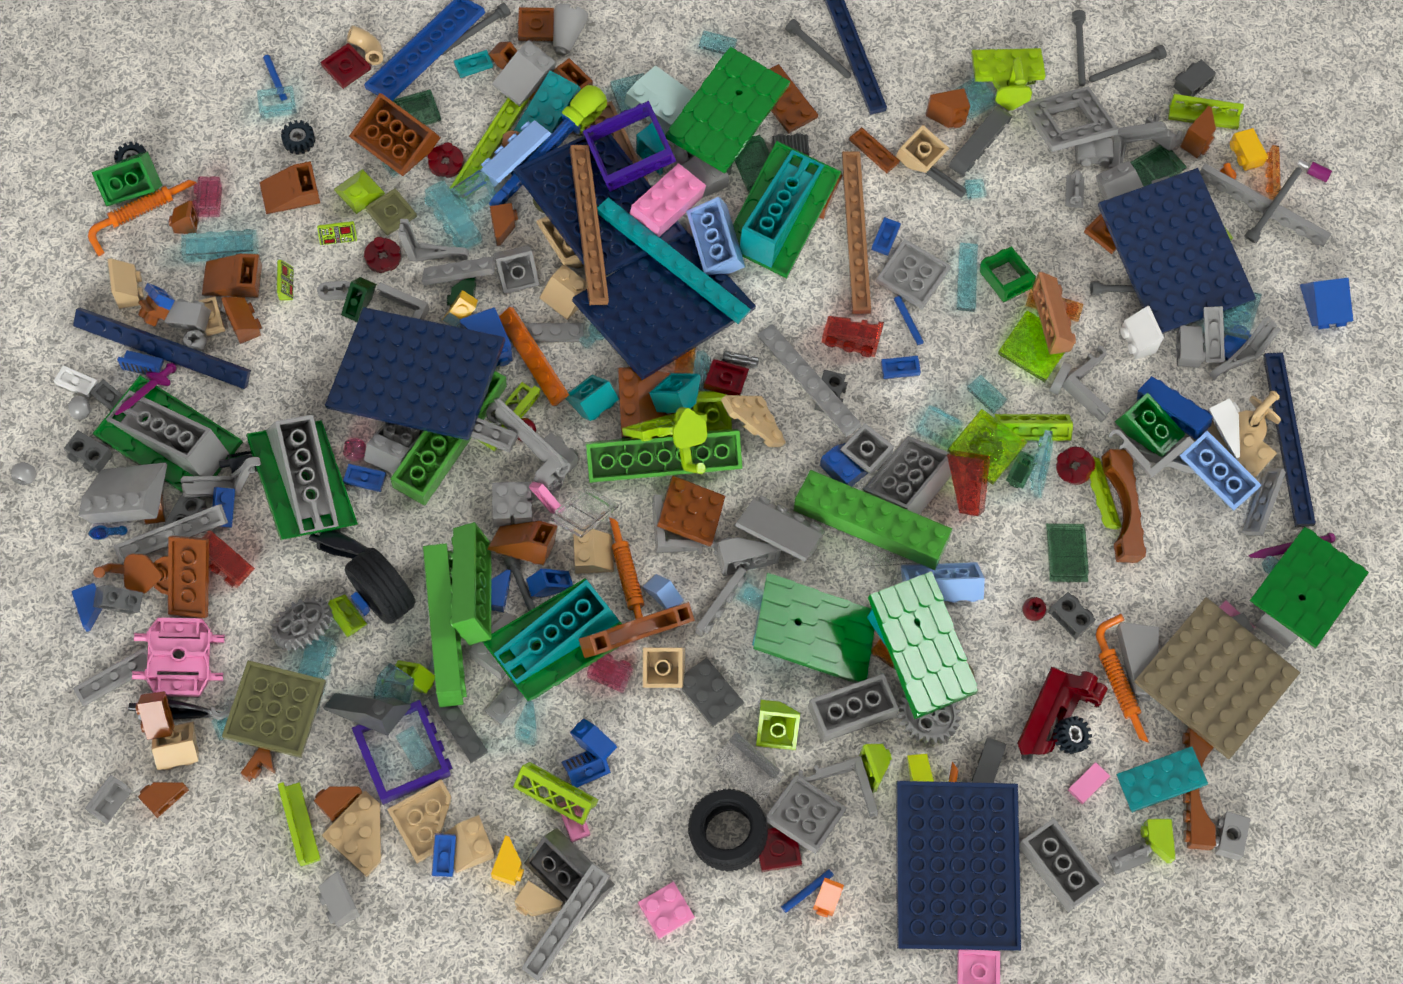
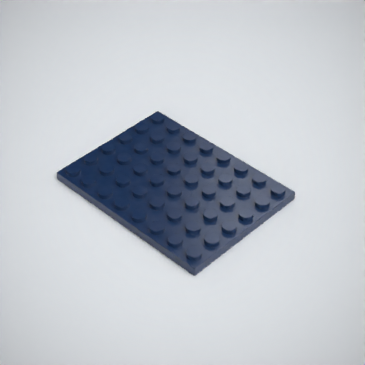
M611 134L594 141L608 175L634 164ZM585 135L514 169L516 176L583 265L584 259L570 146L589 145ZM589 147L597 207L609 197L630 214L632 204L651 188V185L643 176L613 191H609ZM598 215L606 276L649 255ZM677 220L659 238L670 244L686 236V231Z
M1198 168L1098 203L1099 210L1142 308L1150 306L1162 334L1204 319L1203 307L1223 306V312L1256 299Z
M685 230L686 236L668 245L703 271L695 240ZM647 255L606 277L608 305H589L587 289L572 299V302L642 380L735 323L651 255ZM727 274L708 275L751 309L750 313L755 310L756 305Z
M363 307L326 400L325 407L330 410L470 440L506 340L502 336Z
M896 781L897 949L1021 951L1018 784Z

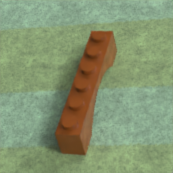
M1109 449L1101 456L1103 471L1117 491L1123 512L1122 528L1114 543L1116 562L1138 563L1146 557V547L1143 540L1144 530L1141 526V511L1138 505L1139 496L1136 492L1133 458L1126 450Z
M687 602L579 638L584 658L693 622L695 619L690 604Z
M1190 728L1183 733L1182 743L1186 745V748L1193 747L1202 768L1206 757L1214 747ZM1198 788L1183 794V802L1186 803L1183 821L1187 823V830H1184L1183 840L1187 842L1188 849L1212 850L1216 846V826L1210 820L1203 807Z

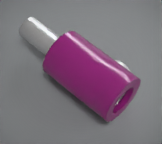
M1300 159L1297 164L1307 169V174L1324 182H1327L1332 173V170L1316 162L1309 164Z

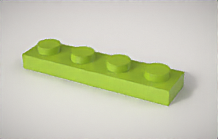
M1093 457L1095 469L1089 476L1091 480L1090 486L1096 496V504L1102 515V523L1106 528L1119 529L1122 527L1101 460L1100 458Z

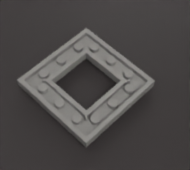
M1089 86L1023 104L1024 111L1051 152L1118 134L1117 126ZM1080 107L1090 124L1061 131L1050 115Z

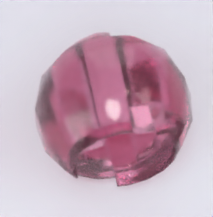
M354 437L345 441L343 454L346 459L359 461L365 457L366 444L362 439Z

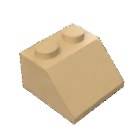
M922 125L900 147L896 158L909 169L927 173L949 150V147Z
M112 258L108 259L111 292L119 309L139 306L138 302L144 298L143 288L139 287V282H142L141 272L136 270L134 264Z
M562 265L551 276L540 299L568 320L578 310V307L572 302L573 297L586 290L587 283L566 265Z
M595 529L573 530L575 574L614 572L612 535Z
M643 648V688H683L685 648Z
M194 721L174 725L175 727L170 737L152 739V753L157 770H169L175 766L191 765L198 762L199 752Z
M479 815L458 823L444 833L456 835L454 869L456 873L495 858Z

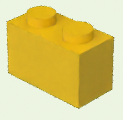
M1254 128L1234 133L1230 141V149L1235 152L1239 166H1242L1244 171L1264 166L1268 155Z

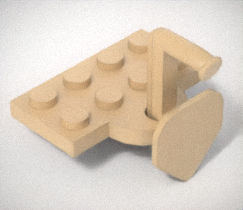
M1270 391L1263 402L1255 396H1251L1249 401L1256 408L1255 411L1245 410L1238 413L1240 458L1237 461L1254 478L1277 455V452L1263 441L1267 433L1265 418L1276 424H1279L1281 421L1280 417L1269 408L1280 398L1275 391ZM1212 421L1211 427L1207 431L1230 453Z

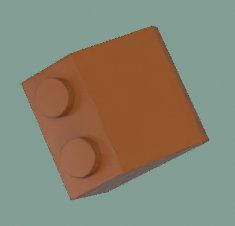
M965 89L930 95L925 113L926 117L947 128H960L965 125L970 109Z
M1208 106L1188 128L1180 146L1197 159L1201 154L1205 155L1210 149L1209 145L1215 139L1213 135L1216 126L1212 107Z
M245 297L221 298L226 315L240 344L261 336L260 329H262L259 319H254L252 315L255 311L251 302L247 303Z

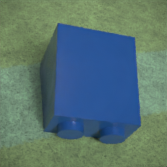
M1349 277L1300 284L1312 327L1318 326V329L1330 328L1329 324H1336V327L1347 326V322L1354 321Z
M495 307L459 320L460 328L504 337L506 341L497 366L503 367L513 361L511 343Z

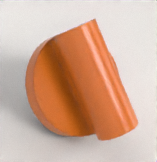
M1225 163L1220 172L1235 180L1237 176L1235 170L1231 168L1230 163Z

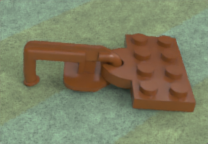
M172 535L168 537V555L157 559L154 563L145 554H130L125 558L124 564L107 563L93 570L96 578H102L108 572L124 574L125 588L142 592L143 594L147 593L154 586L160 593L168 595V615L208 617L209 539Z

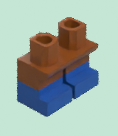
M147 283L144 290L148 295L145 300L142 299L138 302L141 306L138 315L144 319L145 323L156 327L159 319H166L175 300L164 289Z

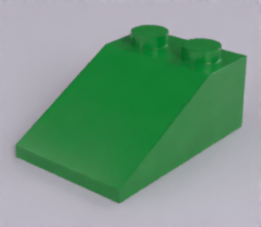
M148 151L91 172L106 207L154 192L162 186Z
M1149 393L1138 399L1114 421L1128 437L1160 457H1163L1186 435Z

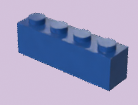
M1151 376L1137 392V400L1146 393H1149L1178 427L1195 440L1200 438L1211 427L1213 416L1209 411L1195 405L1192 400L1186 399L1178 391L1166 386L1161 380Z

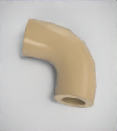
M352 25L347 35V42L362 48L365 51V59L370 65H379L383 61V50L380 42L368 31Z

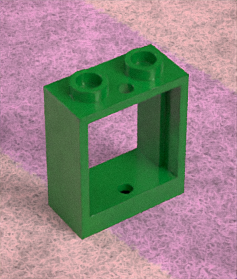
M1012 246L1002 249L992 256L985 257L980 264L981 275L1003 303L1032 289L1036 280L1034 273ZM1009 262L1020 278L1003 285L992 270Z

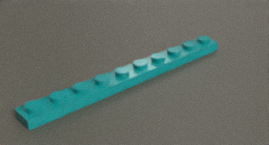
M609 197L597 207L598 215L734 322L739 324L750 313L751 309Z

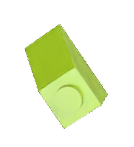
M400 660L397 661L388 676L390 679L416 692L426 694L433 686L435 675L421 664Z
M1147 819L1141 826V837L1145 838V844L1150 845L1151 849L1166 863H1172L1176 859L1172 819Z

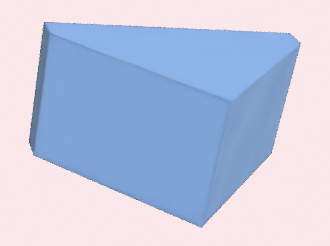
M657 574L642 587L664 609L679 605L684 601L672 582Z

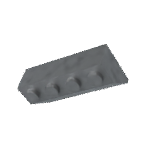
M558 828L544 835L524 862L564 903L567 902L590 866L594 864ZM610 879L605 883L581 920H584L615 886Z

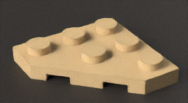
M725 395L721 399L728 415L734 420L736 418L744 423L743 427L754 436L760 435L765 439L764 443L768 447H781L786 443L782 432L775 423L774 416L770 413L767 403L762 396Z
M442 779L387 809L416 863L433 855L434 834H441L452 797Z
M364 791L322 834V837L366 877L381 863L380 803L367 791Z

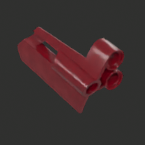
M1051 667L1017 743L1021 755H1040L1052 752L1056 745L1055 742H1057V739H1053L1056 733L1052 734L1049 741H1046L1056 716L1059 719L1058 721L1071 717L1079 700L1086 703L1090 702L1095 705L1094 707H1099L1108 688L1104 684L1097 682L1098 677L1093 673L1082 671L1080 676Z

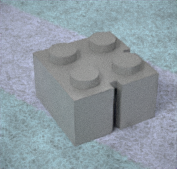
M531 482L492 483L494 527L511 525L510 516H514L515 524L532 522V491L529 489Z

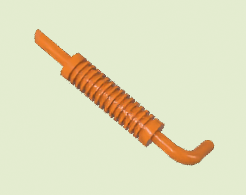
M187 180L170 189L163 186L160 188L161 190L157 189V192H151V195L148 193L147 196L144 195V198L140 197L137 201L134 200V203L131 201L130 204L127 203V206L123 205L124 207L121 206V209L117 208V211L108 212V218L95 223L88 232L89 242L96 254L101 256L105 253L96 237L98 231L109 225H113L116 228L119 224L122 225V222L125 224L126 221L129 222V219L133 220V217L135 219L136 216L139 217V214L143 215V212L146 214V211L150 212L149 210L156 209V206L160 207L159 205L166 204V201L169 203L173 201V195L197 183Z
M609 517L615 539L612 551L624 591L628 610H633L635 619L643 617L641 608L645 604L631 556V550L628 541H623L618 522Z
M1119 614L1098 626L1096 639L1102 651L1098 656L1100 661H1102L1101 663L1108 679H1110L1109 682L1113 686L1112 689L1117 697L1116 699L1121 704L1120 708H1122L1125 719L1130 718L1138 738L1149 743L1138 717L1141 709L1138 703H1136L1137 700L1130 688L1131 686L1129 681H1127L1128 679L1126 674H1124L1125 672L1123 667H1121L1122 665L1115 649H1109L1104 636L1108 628L1125 620L1123 615Z

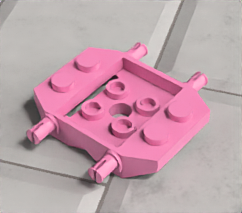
M157 618L147 633H134V641L148 642L147 669L145 671H132V680L144 679L147 681L152 693L165 691L167 697H200L209 681H223V672L212 673L209 670L210 643H224L225 634L212 635L209 627L201 618ZM180 650L185 655L181 659H176L173 653ZM157 672H199V674L157 675Z

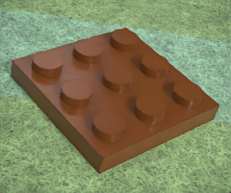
M672 476L657 527L710 547L713 544L726 496Z

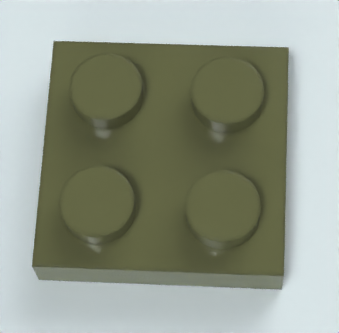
M396 188L365 207L367 213L387 236L399 229L400 219H408L410 222L417 217L416 212Z

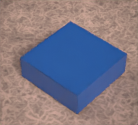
M358 592L351 595L352 602L364 616L370 612L369 605Z

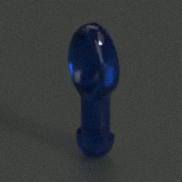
M98 525L93 527L88 534L93 539L102 540L109 535H126L128 530L126 526L107 528L106 526Z

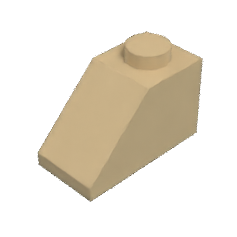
M530 881L526 883L514 901L515 906H517L516 910L524 916L529 914L532 917L560 911L563 907L561 901Z

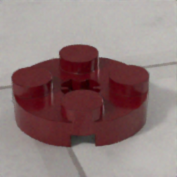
M446 142L438 145L428 154L429 169L438 177H454L463 168V153L459 148L453 146L452 143ZM444 158H449L448 164H446V162L444 164L442 163Z
M376 237L365 248L364 259L372 271L384 273L398 267L401 262V250L393 240ZM385 252L388 255L380 259L378 254Z
M1070 447L1057 456V473L1067 483L1072 485L1083 484L1089 480L1092 471L1094 472L1095 460L1092 454L1083 447ZM1074 462L1080 463V466H1077V470L1072 468Z

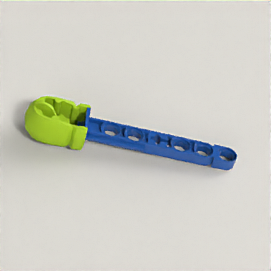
M592 85L582 88L570 102V106H567L562 111V124L525 163L557 149L572 132L580 136L584 128L593 123L607 107L606 95L602 90ZM516 174L493 196L489 202L490 206L505 204L523 184Z

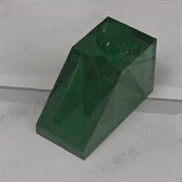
M1021 450L1006 481L1014 488L1023 489L1038 458Z

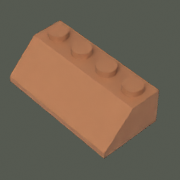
M1038 272L1032 292L1049 355L1070 352L1076 343V337L1071 332V319L1067 317V305L1061 296L1062 287L1060 284L1058 285L1056 277L1044 272Z

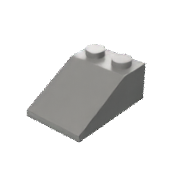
M528 40L515 53L492 85L520 107L539 88L548 72H553L556 62Z
M696 156L682 165L706 185L703 197L728 187L729 175L727 172L724 174Z
M731 537L724 538L718 542L717 559L722 576L735 574L739 567L748 571L779 563L781 549L771 544L738 537L733 539Z
M506 612L491 626V634L516 618ZM482 642L472 646L469 650L470 658L502 680L506 676V672Z

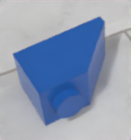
M540 569L526 579L531 597L551 596L561 593L573 585L569 571Z
M505 570L491 579V611L504 613L511 580V570Z
M95 583L71 591L82 626L86 632L91 631L102 611L101 608L93 607L97 587Z
M584 718L570 731V734L582 749L603 762L617 748L616 744L596 725Z

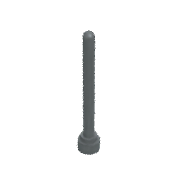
M505 3L498 5L493 14L467 30L442 55L498 18H506L511 15L508 6Z
M1076 10L1072 12V22L1076 25L1078 81L1080 86H1084L1086 79L1083 24L1086 20V13L1083 10Z
M792 19L786 25V31L799 36L845 78L849 79L851 77V73L801 30L800 23L797 20Z
M1158 45L1148 54L1090 76L1089 81L1101 80L1151 59L1161 60L1166 58V49L1163 45Z
M1300 167L1295 168L1256 226L1246 232L1245 238L1255 244L1261 238L1260 231L1301 174L1302 169Z
M1091 281L1090 294L1099 296L1103 292H1135L1133 285H1104L1100 281Z
M509 557L504 563L506 568L513 572L527 609L530 611L535 608V605L520 571L522 563L520 559Z

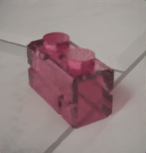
M199 176L197 184H194L196 199H193L198 217H220L222 196L220 177Z
M607 653L590 665L587 671V678L623 693L633 674V668L627 661H616L612 655Z

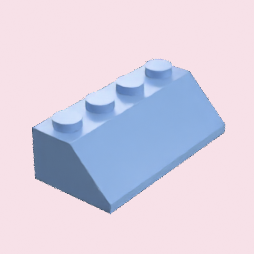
M535 120L532 123L526 122L521 127L522 132L518 136L516 133L507 140L509 144L505 148L500 146L494 152L496 156L492 160L487 158L481 164L483 168L480 172L496 187L551 135L547 129Z
M716 197L686 211L705 274H730L745 267L728 206L720 197Z
M1208 431L1180 455L1189 467L1233 511L1261 487V484Z
M977 562L938 564L936 570L921 564L901 565L902 582L932 571L944 601L955 603L960 600L970 602L984 600L985 578Z

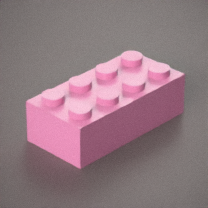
M678 163L632 204L630 215L660 237L703 197L706 185Z

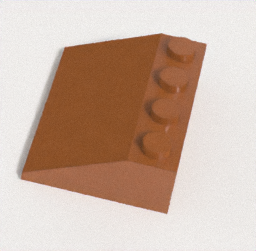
M379 93L349 135L351 139L401 176H404L425 158L441 139L438 134L382 93Z
M631 367L618 368L621 439L631 438L623 435V427L674 414L657 412L649 393L671 373L657 371L642 380Z

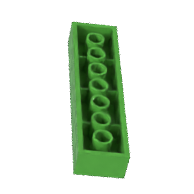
M494 371L478 418L483 420L486 418L488 405L495 402L494 399L499 398L507 387L506 377ZM423 431L391 477L392 488L425 506L470 440Z
M738 429L707 431V439L704 443L690 447L692 464L703 463L706 467L705 472L743 469L740 431ZM673 435L654 436L650 441L625 438L585 442L589 483L691 474L692 472L683 470L680 450L674 444Z
M813 470L809 471L794 502L793 511L933 570H936L952 533V528Z
M447 543L423 546L435 683L439 707L464 705L463 698L467 697L464 680L465 672L461 636L456 628L452 627L450 617L452 616L450 604L452 600L451 584L453 582L451 568H453L452 550H448Z

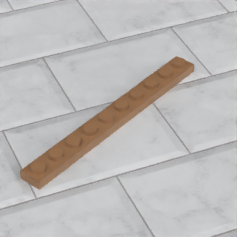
M571 145L570 155L589 305H608L609 298L589 145Z
M842 151L852 314H871L860 151Z

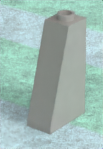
M1120 622L1116 632L1130 688L1138 700L1150 701L1153 698L1135 684L1134 681L1158 654L1159 627Z

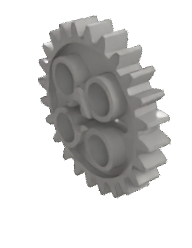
M313 596L311 600L309 597H306L304 601L300 598L297 604L292 602L290 608L285 607V612H279L280 617L274 618L276 623L271 624L273 628L270 630L272 633L271 637L278 647H281L283 650L287 648L288 651L292 648L297 650L299 646L305 648L307 643L312 645V640H319L318 636L325 634L323 630L330 628L328 624L332 622V609L326 600H322L321 597L317 599Z
M903 693V698L898 701L901 705L898 706L900 713L897 715V718L903 719L899 723L900 726H906L903 732H911L909 738L916 736L917 743L922 739L924 745L930 741L931 745L934 746L937 742L942 744L944 740L948 741L956 733L955 730L960 726L958 722L961 720V717L957 716L961 710L955 709L958 702L944 707V710L934 711L933 715L930 713L915 720L905 693ZM938 717H942L945 723L941 722ZM921 723L926 724L927 728H924Z

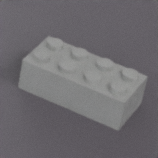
M884 674L810 699L808 704L822 743L894 718L899 711Z
M1055 818L1023 839L1019 844L1020 850L1068 913L1097 893L1105 885Z

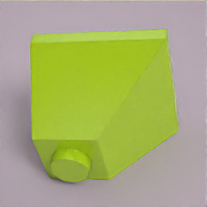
M363 169L334 188V191L356 214L385 194Z
M698 391L697 402L692 407V411L707 415V431L732 429V418L728 415L721 401L726 394L714 391Z
M760 700L756 746L796 750L800 713L780 701Z
M865 744L862 746L859 754L862 758L872 793L877 791L892 760L890 751L885 749L884 744Z

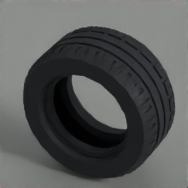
M373 547L366 548L346 564L344 570L348 579L372 611L386 624L394 623L414 607L416 601L411 590L396 569L377 549Z
M719 789L701 798V801H698L691 811L692 814H690L688 823V834L697 856L708 866H711V868L725 872L741 870L755 862L765 849L764 846H766L768 837L766 819L757 801L752 796L750 797L749 794L736 789ZM726 811L741 813L750 822L748 837L741 845L733 849L717 848L706 837L709 822L716 815Z

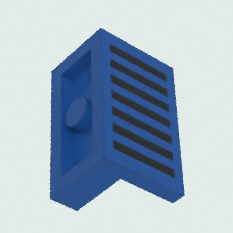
M128 350L124 358L118 357L117 359L121 369L144 375L148 371L160 373L164 363L163 358Z
M587 751L561 762L568 774L571 785L575 787H580L611 773L607 760L603 762Z

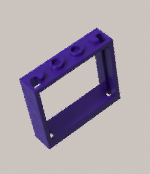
M649 101L642 104L639 103L636 107L624 110L620 114L607 118L603 122L592 125L583 131L609 191H613L676 162ZM650 116L665 150L608 175L594 141Z
M420 700L410 703L411 708L404 716L418 711L441 769L389 791L385 790L363 736V733L372 729L360 724L352 727L382 805L451 776L449 770L453 768L449 758L444 759L442 752L445 749L442 741L436 740L434 734L438 732L434 723H429L427 716H430L426 704L422 706Z

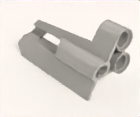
M495 398L494 401L498 405L495 411L497 420L508 430L518 433V437L544 463L536 471L534 481L542 483L554 495V492L556 490L559 491L562 487L571 464L499 398Z

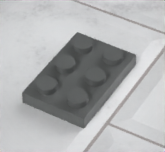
M707 657L684 674L683 688L680 689L712 727L716 726L744 704V701Z

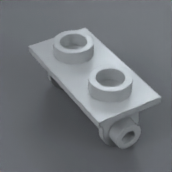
M1075 170L1072 175H1066L1065 206L1083 208L1084 177L1081 171Z
M1144 841L1110 854L1107 858L1117 875L1151 861L1152 858L1149 853L1152 852L1150 845H1145Z

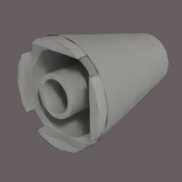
M563 3L557 4L554 9L553 49L556 54L565 56L570 53L588 20V13L580 7L576 6V9L570 8L571 4Z

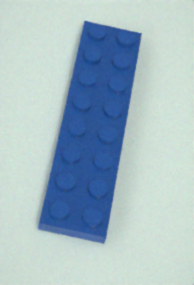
M453 0L364 84L366 90L377 96L379 93H382L393 101L485 14L484 8L470 0Z

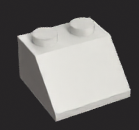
M1150 306L1143 308L1126 319L1120 330L1122 337L1126 338L1128 342L1129 353L1133 354L1135 359L1155 354L1164 338Z

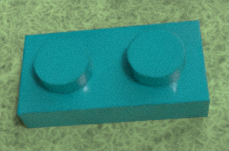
M487 50L454 60V66L460 78L493 68V63Z

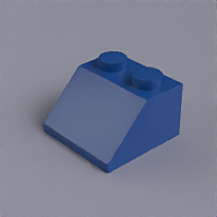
M846 443L836 445L821 457L819 466L832 479L852 487L866 476L868 472L840 450Z

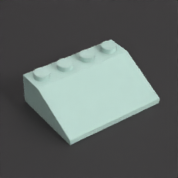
M655 65L626 93L624 104L634 108L639 103L642 104L649 101L661 128L667 133L669 127L695 93ZM650 116L645 118L652 123Z

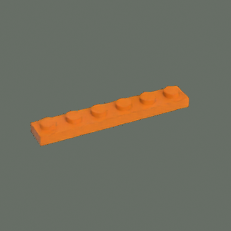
M509 307L499 316L504 330L551 405L557 406L569 393L515 309Z

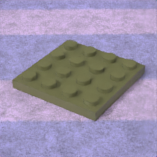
M247 660L222 737L302 758L326 680Z

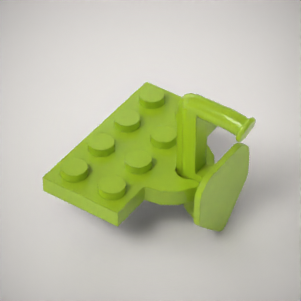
M1041 48L971 51L975 82L992 81L997 89L996 102L1008 111H1013L1031 100L1032 89L1027 86L1029 80H1045L1046 74Z
M680 407L674 414L622 428L624 436H629L631 439H641V441H650L654 436L673 435L674 444L680 450L683 470L703 474L706 471L703 463L692 464L690 447L702 444L707 439L706 414L694 412L690 408Z

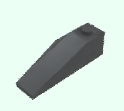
M335 693L323 708L328 712L388 736L411 708V705L390 697Z

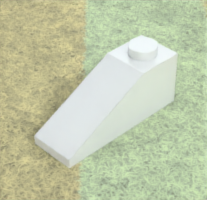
M1229 398L1209 408V412L1213 416L1212 421L1231 455L1236 460H1239L1238 412L1240 410L1236 402L1232 403Z

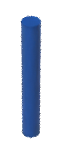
M265 55L263 59L280 100H286L287 95L270 55Z
M901 296L895 297L894 301L916 344H923L924 341Z
M828 869L781 906L783 911L787 913L819 888L824 878L830 879L833 877L832 871Z

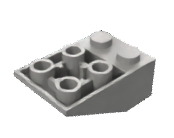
M386 422L367 443L364 461L394 474L424 430Z

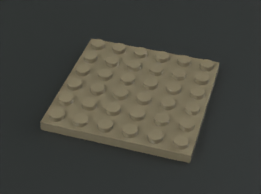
M1205 597L1136 678L1134 683L1229 760L1301 672Z

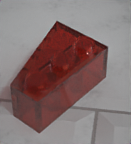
M828 316L821 343H825L826 346L831 348H843L846 352L854 351L864 357H875L884 322L879 321L878 324H869L868 320H862L860 323L851 322V318Z
M953 450L947 454L959 513L979 516L985 511L990 456Z
M209 530L202 537L209 539V569L216 575L222 576L228 586L231 588L235 586L238 589L255 568L215 533Z

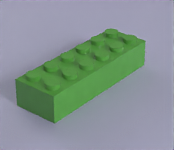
M473 522L453 528V537L451 538L453 552L451 553L453 561L451 575L453 582L451 584L452 600L450 604L452 616L450 617L452 627L456 628L460 633L461 638H464L469 645L491 639V551L488 550L490 541L477 524Z

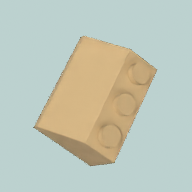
M547 216L536 221L563 265L574 268L584 266Z

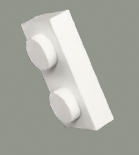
M64 365L54 379L56 385L88 399L91 396L90 391L98 384L96 379Z

